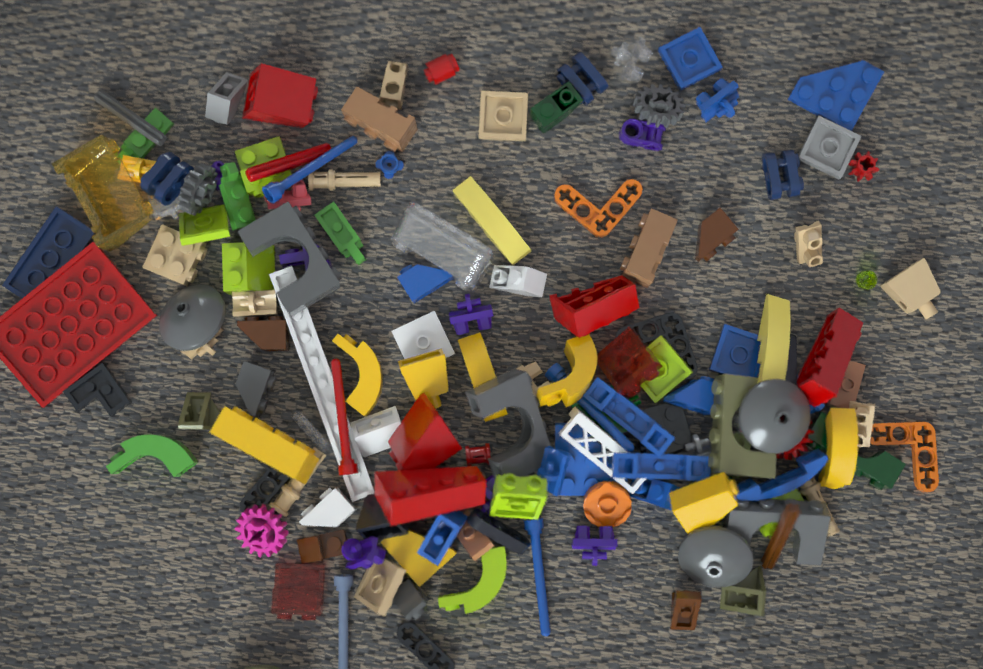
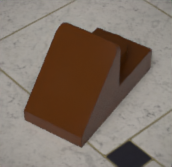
M345 529L298 539L297 543L302 564L343 555L341 551L342 545L347 540Z
M676 590L675 593H672L670 629L695 630L702 600L701 592Z

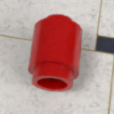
M452 53L449 55L444 54L425 63L426 69L423 70L428 82L433 81L435 85L455 76V73L460 71Z

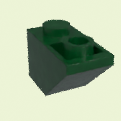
M567 82L531 107L530 116L544 134L563 121L583 102V99L572 84Z

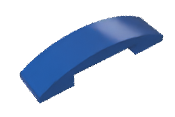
M599 377L595 379L583 395L585 399L634 435L658 457L663 455L675 439L672 434Z
M816 449L797 457L798 467L775 477V479H770L761 484H757L752 478L736 484L739 491L736 498L739 500L755 501L770 499L788 493L816 475L826 464L828 457L822 451Z
M613 453L612 478L701 481L710 477L709 456L663 454L661 457H658L655 453Z

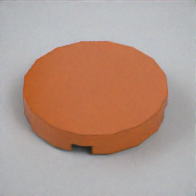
M604 481L596 483L584 495L583 508L585 516L592 524L598 527H617L625 522L631 514L632 502L630 494L625 487L616 482Z

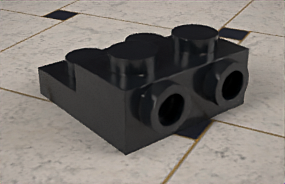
M665 403L643 410L675 437L663 454L684 449V444L693 442L682 407ZM641 441L638 442L641 453H653Z

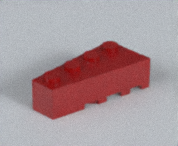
M840 307L828 314L797 377V387L800 388L806 396L808 403L813 407L827 403L838 395L856 342L862 334L860 331L863 322Z
M477 466L375 472V497L392 526L485 504L486 479Z

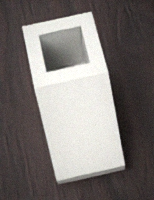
M494 265L489 288L524 296L542 297L547 274L525 266Z
M328 488L319 497L322 500L315 507L311 504L301 513L303 518L299 522L301 525L337 527L353 514L357 508L339 488L334 490Z

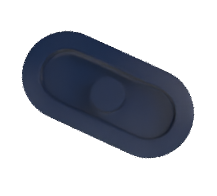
M578 52L571 58L574 65L570 68L564 63L557 69L558 75L556 78L562 86L570 82L583 99V105L587 106L594 100L592 95L594 90L602 94L609 86L583 53ZM579 72L589 82L587 85L577 76Z
M792 149L781 151L780 158L776 159L774 152L762 154V166L769 200L780 199L782 191H786L788 197L799 196L800 191L804 189L803 178L799 177L798 173L800 165L799 156ZM778 168H782L784 177L783 182L780 181Z
M172 152L161 154L152 168L142 176L141 189L150 196L155 195V199L164 206L170 205L179 196L180 189L184 184V178L190 173V170L194 171V167L185 161L181 162L180 158Z

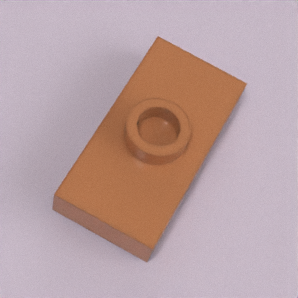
M854 361L849 362L838 395L830 399L828 405L849 409L850 401L856 402L866 365Z
M466 510L464 514L469 516L470 512ZM466 520L457 537L472 559L476 561L494 545L486 535L472 528Z

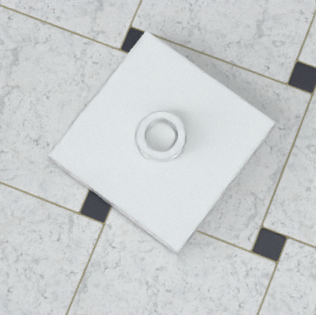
M435 311L392 330V334L404 359L441 348L445 358L455 355Z

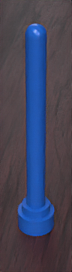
M350 136L281 182H270L262 187L264 196L270 203H276L282 199L286 189L356 145L358 142L357 137Z
M559 363L551 366L545 373V377L551 383L563 380L567 376L565 369ZM584 397L577 401L625 451L632 452L634 450V445L592 403Z
M538 518V520L525 519L524 529L527 530V534L530 535L540 630L541 634L546 637L550 635V622L540 534L542 533V528H544L543 518Z

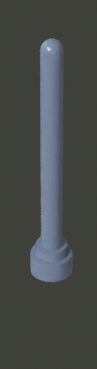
M344 574L334 575V586H336V591H339L338 669H348V597L351 586H353L352 574H345L346 576H343Z

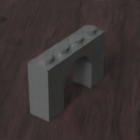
M286 202L240 229L238 233L252 257L282 241L295 242L307 251L309 265L305 274L276 293L289 316L293 317L341 288L339 280L342 277L335 266L330 268L326 262L329 257L322 246L318 248L313 240L316 239V236L309 226L305 228L300 221L303 219V216L298 207L294 206L292 208L290 203Z
M518 369L506 372L465 392L472 414L475 416L486 418L510 406H514L520 413L522 431L516 443L488 459L495 480L497 475L513 474L516 477H524L538 470L541 467L545 447H553L545 431L547 429L546 423L541 418L538 409L540 407L539 401L534 396L531 387L532 379L526 371Z
M771 498L755 501L737 499L738 506L724 516L723 528L738 533L750 545L751 538L758 528L770 522H779L787 504L797 503L800 506L799 510L801 513L794 525L796 532L793 542V554L796 564L821 566L831 518L826 502L817 500L796 501L794 499L777 500Z

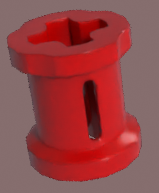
M485 443V446L470 448L465 446L467 467L479 463H487L489 465L488 459L491 457L489 443Z

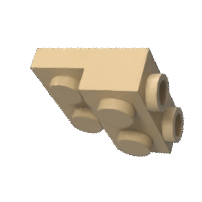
M161 225L142 268L188 286L189 282L193 283L196 279L198 262L203 261L207 254L206 243L200 242L182 246L180 232Z

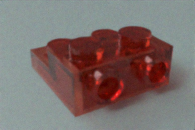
M630 326L597 354V364L617 393L624 397L638 394L641 390L640 385L646 380L651 381L659 375L658 370L663 367L653 352L645 346Z
M276 563L271 614H277V619H292V615H302V620H316V616H321L323 614L325 564Z

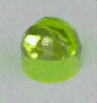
M870 270L861 271L856 276V284L861 289L870 290L876 286L877 276ZM868 275L869 277L862 283L863 278Z

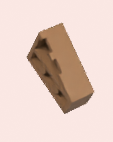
M356 87L341 109L345 116L344 120L353 127H356L358 124L364 128L363 132L374 140L377 137L384 141L383 145L389 150L403 152L418 130L415 117L408 115L407 118L397 112L398 108L392 105L388 107L380 102L381 100L376 96Z
M652 208L648 215L643 214L638 225L642 230L639 236L634 235L629 248L633 249L629 258L625 256L620 267L624 277L646 288L650 286L655 278L654 274L661 263L666 246L670 241L678 221L677 219Z

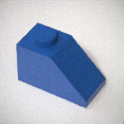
M419 264L414 267L412 265L406 266L400 271L401 275L397 277L413 304L454 279L450 271Z
M701 376L700 379L689 381L664 396L663 402L703 415H710L711 407L714 404V394L712 393L714 379Z
M459 510L438 515L417 553L438 566L458 536L468 516Z

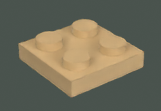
M481 91L479 139L526 141L528 93Z
M386 557L382 564L373 563L371 568L366 569L354 598L375 613L385 616L392 605L393 598L399 585L402 583L406 570Z

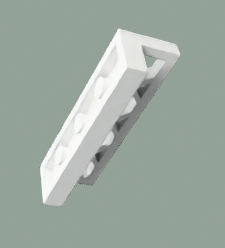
M574 407L569 413L571 419L559 434L612 477V468L607 467L606 457L613 456V453L631 452L625 451L609 434ZM577 423L583 428L584 438L573 439L567 433ZM587 432L590 433L593 437H587ZM588 442H601L602 452L590 453L588 451ZM613 478L632 494L646 480V478H638L632 485H629L625 478Z

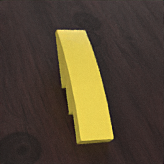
M471 176L452 190L469 214L484 230L488 238L512 265L531 252V249Z
M769 294L765 298L757 341L761 342L757 363L761 364L757 384L768 379L785 380L788 365L791 322L790 301Z

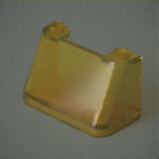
M101 134L53 162L52 165L58 175L64 173V177L67 180L65 183L73 189L93 225L91 230L96 234L92 238L97 247L112 252L153 220L152 214L155 212L151 204L147 200L144 201L118 154L120 148L113 138L109 140Z

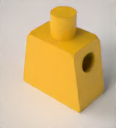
M442 348L398 361L400 370L415 401L422 393H425L435 409L441 407L439 395L448 392L446 358Z

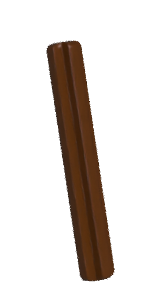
M797 503L787 504L761 559L764 569H773L801 513L799 510L800 506Z

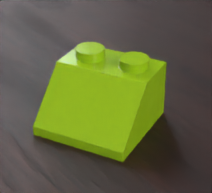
M244 242L222 243L223 291L232 295V292L275 290L269 275L275 272L274 245L252 257Z

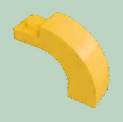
M481 333L459 339L458 343L473 387L475 388L496 378ZM504 408L484 418V420L487 422L508 415L507 410Z
M337 334L332 341L354 358L360 371L358 385L345 402L364 417H367L375 407L382 390L383 374L380 362L374 351L364 341L356 348L357 342L350 336L345 334L342 337L340 334Z
M590 334L566 341L564 353L571 365L572 372L563 380L538 388L536 398L539 401L540 407L544 405L553 406L560 402L561 399L565 407L571 406L579 401L589 389L597 366V351Z
M830 408L825 419L827 433L826 455L828 461L820 472L818 482L821 484L820 487L838 489L840 487L843 488L844 485H850L855 473L858 452V425L856 409Z

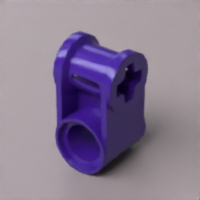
M629 119L623 123L619 131V138L627 145L661 151L663 149L661 144L662 135L666 128L663 124L656 128L653 122L648 125L647 121ZM633 128L636 136H628L625 129Z

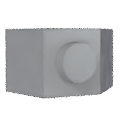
M226 72L207 94L205 117L217 123L227 125L237 112L248 79Z

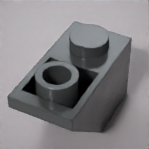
M243 361L236 386L249 414L259 417L260 413L264 414L266 411L268 400L265 398L268 390L272 391L274 388L276 377L273 375L275 372Z
M410 577L398 587L393 601L407 621L412 617L417 620L428 608L426 605L429 600L428 597Z

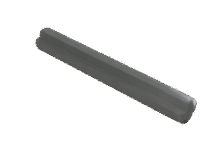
M98 90L97 94L94 95V100L157 146H163L164 142L167 141V136L105 91Z

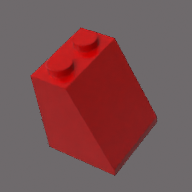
M261 63L250 73L242 119L299 128L307 126L312 122L314 116V109H311L318 93V87L315 86L316 78Z
M425 393L418 397L401 424L388 440V444L392 449L389 454L396 463L398 470L432 469L462 449Z

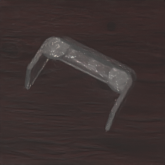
M410 201L391 238L395 248L403 253L407 250L414 251L451 274L456 279L455 284L465 291L470 288V292L473 294L494 263V252L489 247L413 201Z

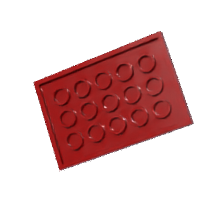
M92 242L0 316V359L40 406L45 408L60 396L65 389L81 379L158 315L97 243Z

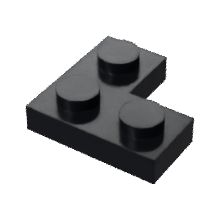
M105 363L100 364L63 391L76 411L82 410L98 398L110 416H114L132 403Z

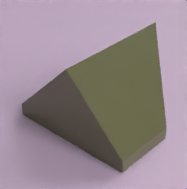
M187 392L178 422V429H212L221 412L211 399V393Z
M761 565L750 571L743 581L729 587H722L720 609L764 616L766 588Z

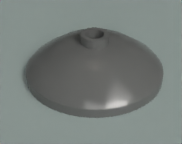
M194 284L179 290L168 300L161 312L159 331L162 339L170 347L180 351L194 350L207 344L218 333L224 322L226 307L223 297L216 289L205 284Z
M768 379L754 385L744 396L739 409V425L743 436L753 447L767 453H782L795 447L805 436L810 424V406L806 396L796 385L782 379ZM784 414V420L780 422L779 417Z
M709 526L696 529L685 536L679 546L678 560L684 573L695 582L709 587L722 588L735 585L749 575L753 566V552L749 543L738 533L723 527Z

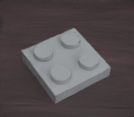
M818 116L798 155L799 160L840 180L862 136Z

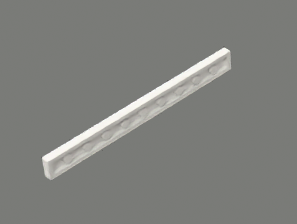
M292 266L269 274L276 293L297 281ZM279 300L340 466L342 454L333 378L308 308L290 317ZM347 416L352 459H355V463L358 464L359 473L343 475L351 500L354 502L367 495L375 494V490L359 447L354 439Z

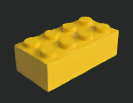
M224 406L209 433L303 484L307 483L320 460L314 456L315 450L298 440L296 444H293L295 439L278 429L273 433V427L256 417L252 421L253 416L235 406L232 410Z

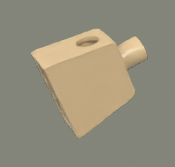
M925 258L918 260L880 285L906 314L919 309L923 317L928 319L938 313L931 300L941 292Z

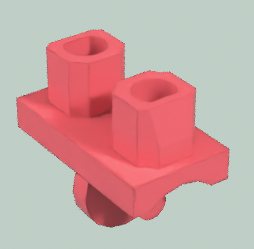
M303 180L291 186V191H284L282 199L274 204L270 203L264 196L268 209H276L286 202H289L292 208L297 206L299 211H301L300 206L311 205V197Z

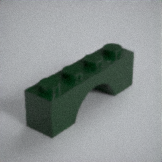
M819 412L816 413L811 421L812 424L808 427L809 430L814 431L808 437L813 440V443H806V445L813 450L822 449L827 453L825 425L827 415ZM878 451L868 458L857 456L854 475L857 477L864 475L870 479L868 483L878 490L883 488L892 489L906 463L886 451Z

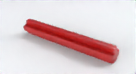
M328 143L321 144L249 167L245 174L248 181L253 182L309 164L332 148Z

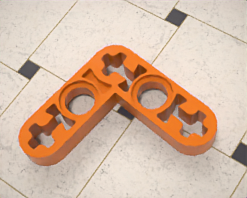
M634 179L627 180L601 210L570 185H560L555 191L554 199L563 210L593 235L605 237L637 202L643 188L639 181ZM634 185L636 186L635 192L637 195L631 194L626 200L630 202L627 205L625 200L622 199L628 191L626 186L631 188ZM560 191L564 193L566 191H569V198L573 201H575L576 197L579 199V201H577L574 204L572 210L569 208L571 202H569L567 199L563 201L560 200ZM612 203L621 204L623 212L619 215L612 214L609 209ZM578 206H587L590 211L587 217L578 216L576 213ZM603 212H606L609 218L615 220L614 223L611 220L606 223V231L596 230L597 224L595 222L601 223L606 218L602 214Z
M928 422L875 423L872 425V432L875 428L876 432H887V436L877 437L876 441L871 437L870 445L911 444L915 487L921 492L934 491L939 483L934 427ZM922 426L924 430L929 432L928 435L924 436V443H930V447H918V443H923L922 436L917 433L922 429ZM896 427H901L905 433L904 438L900 441L893 437V430ZM922 450H926L930 454V460L926 464L921 463L918 458ZM919 467H931L932 471H926L927 478L932 480V483L928 484L927 488L925 484H921V479L925 478V471H919Z

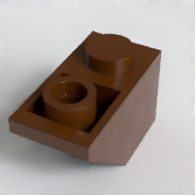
M721 207L698 226L695 254L697 262L702 259L707 262L717 254L715 249L722 244L726 247L736 239L733 234L739 229Z
M269 316L268 320L259 321V317H244V321H237V326L262 350L289 351V327L282 316Z

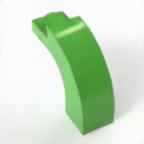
M150 434L132 437L122 442L121 446L125 453L121 451L111 457L110 460L112 462L106 468L111 474H118L136 460L150 455L160 459L173 477H179L199 462L191 451L179 441L167 436Z

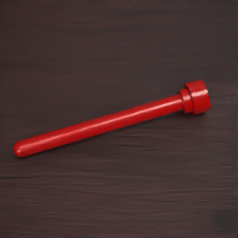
M334 358L331 361L342 454L338 471L339 476L359 472L358 464L355 463V459H352L341 362L339 359Z

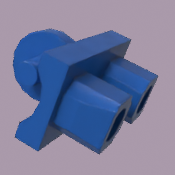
M721 78L713 85V91L716 93L714 96L710 97L706 92H702L696 97V104L701 110V116L705 122L715 115L718 118L724 114L728 118H732L735 115L733 108L738 105L737 99L739 98L737 92L739 86L735 81L728 83Z
M547 446L545 447L541 467L537 470V476L541 479H547V491L554 496H559L571 454L562 449Z

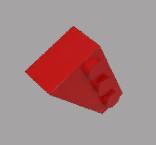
M621 275L593 283L594 287L579 291V288L571 289V294L557 297V294L549 295L554 318L578 338L587 336L592 331L607 326L611 322L627 316L640 308L635 283Z

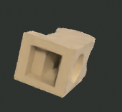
M388 61L379 98L380 102L388 107L392 105L402 109L408 64Z

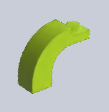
M503 545L495 546L481 556L483 572L479 582L467 591L438 596L439 608L445 607V611L460 609V604H464L466 614L487 605L497 595L505 579L507 568L505 547Z

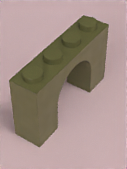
M732 374L715 376V380L712 383L714 404L710 411L711 418H713L712 429L709 434L711 453L709 454L708 466L710 474L717 475L725 472L727 476L775 479L776 454L747 450L736 441L732 432L734 413L740 407L746 393L757 384L758 378Z

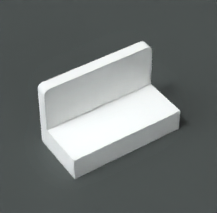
M396 406L350 423L354 439L362 456L367 457L391 448L388 440L401 424Z

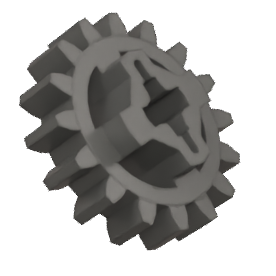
M650 84L649 88L642 86L641 91H637L633 102L635 107L634 113L640 114L639 119H646L648 125L652 122L655 123L656 128H659L660 124H663L665 128H668L669 124L675 126L677 121H681L686 105L683 104L684 98H678L679 92H671V87L664 89L662 84L659 87H655L653 84Z
M201 163L200 166H195L194 171L190 170V173L186 175L178 199H181L179 206L182 211L195 216L197 213H201L202 207L206 208L210 204L218 181L215 179L218 175L215 172V168Z

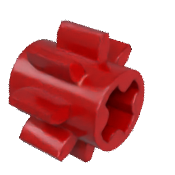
M869 151L864 156L859 152L854 155L855 160H851L848 164L852 166V171L849 175L854 174L857 176L858 182L863 177L868 181L873 178L872 173L879 171V168L875 167L878 158L870 156ZM861 163H865L864 167L868 169L863 170V165H861Z

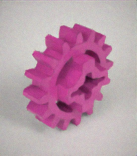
M255 504L250 509L247 508L237 519L239 525L235 527V530L241 533L237 536V540L244 541L242 547L248 546L250 554L257 551L258 557H261L264 553L267 557H270L273 553L277 554L287 542L285 537L289 534V531L283 529L287 522L280 521L282 514L275 515L274 507L268 511L266 504H263L260 508Z

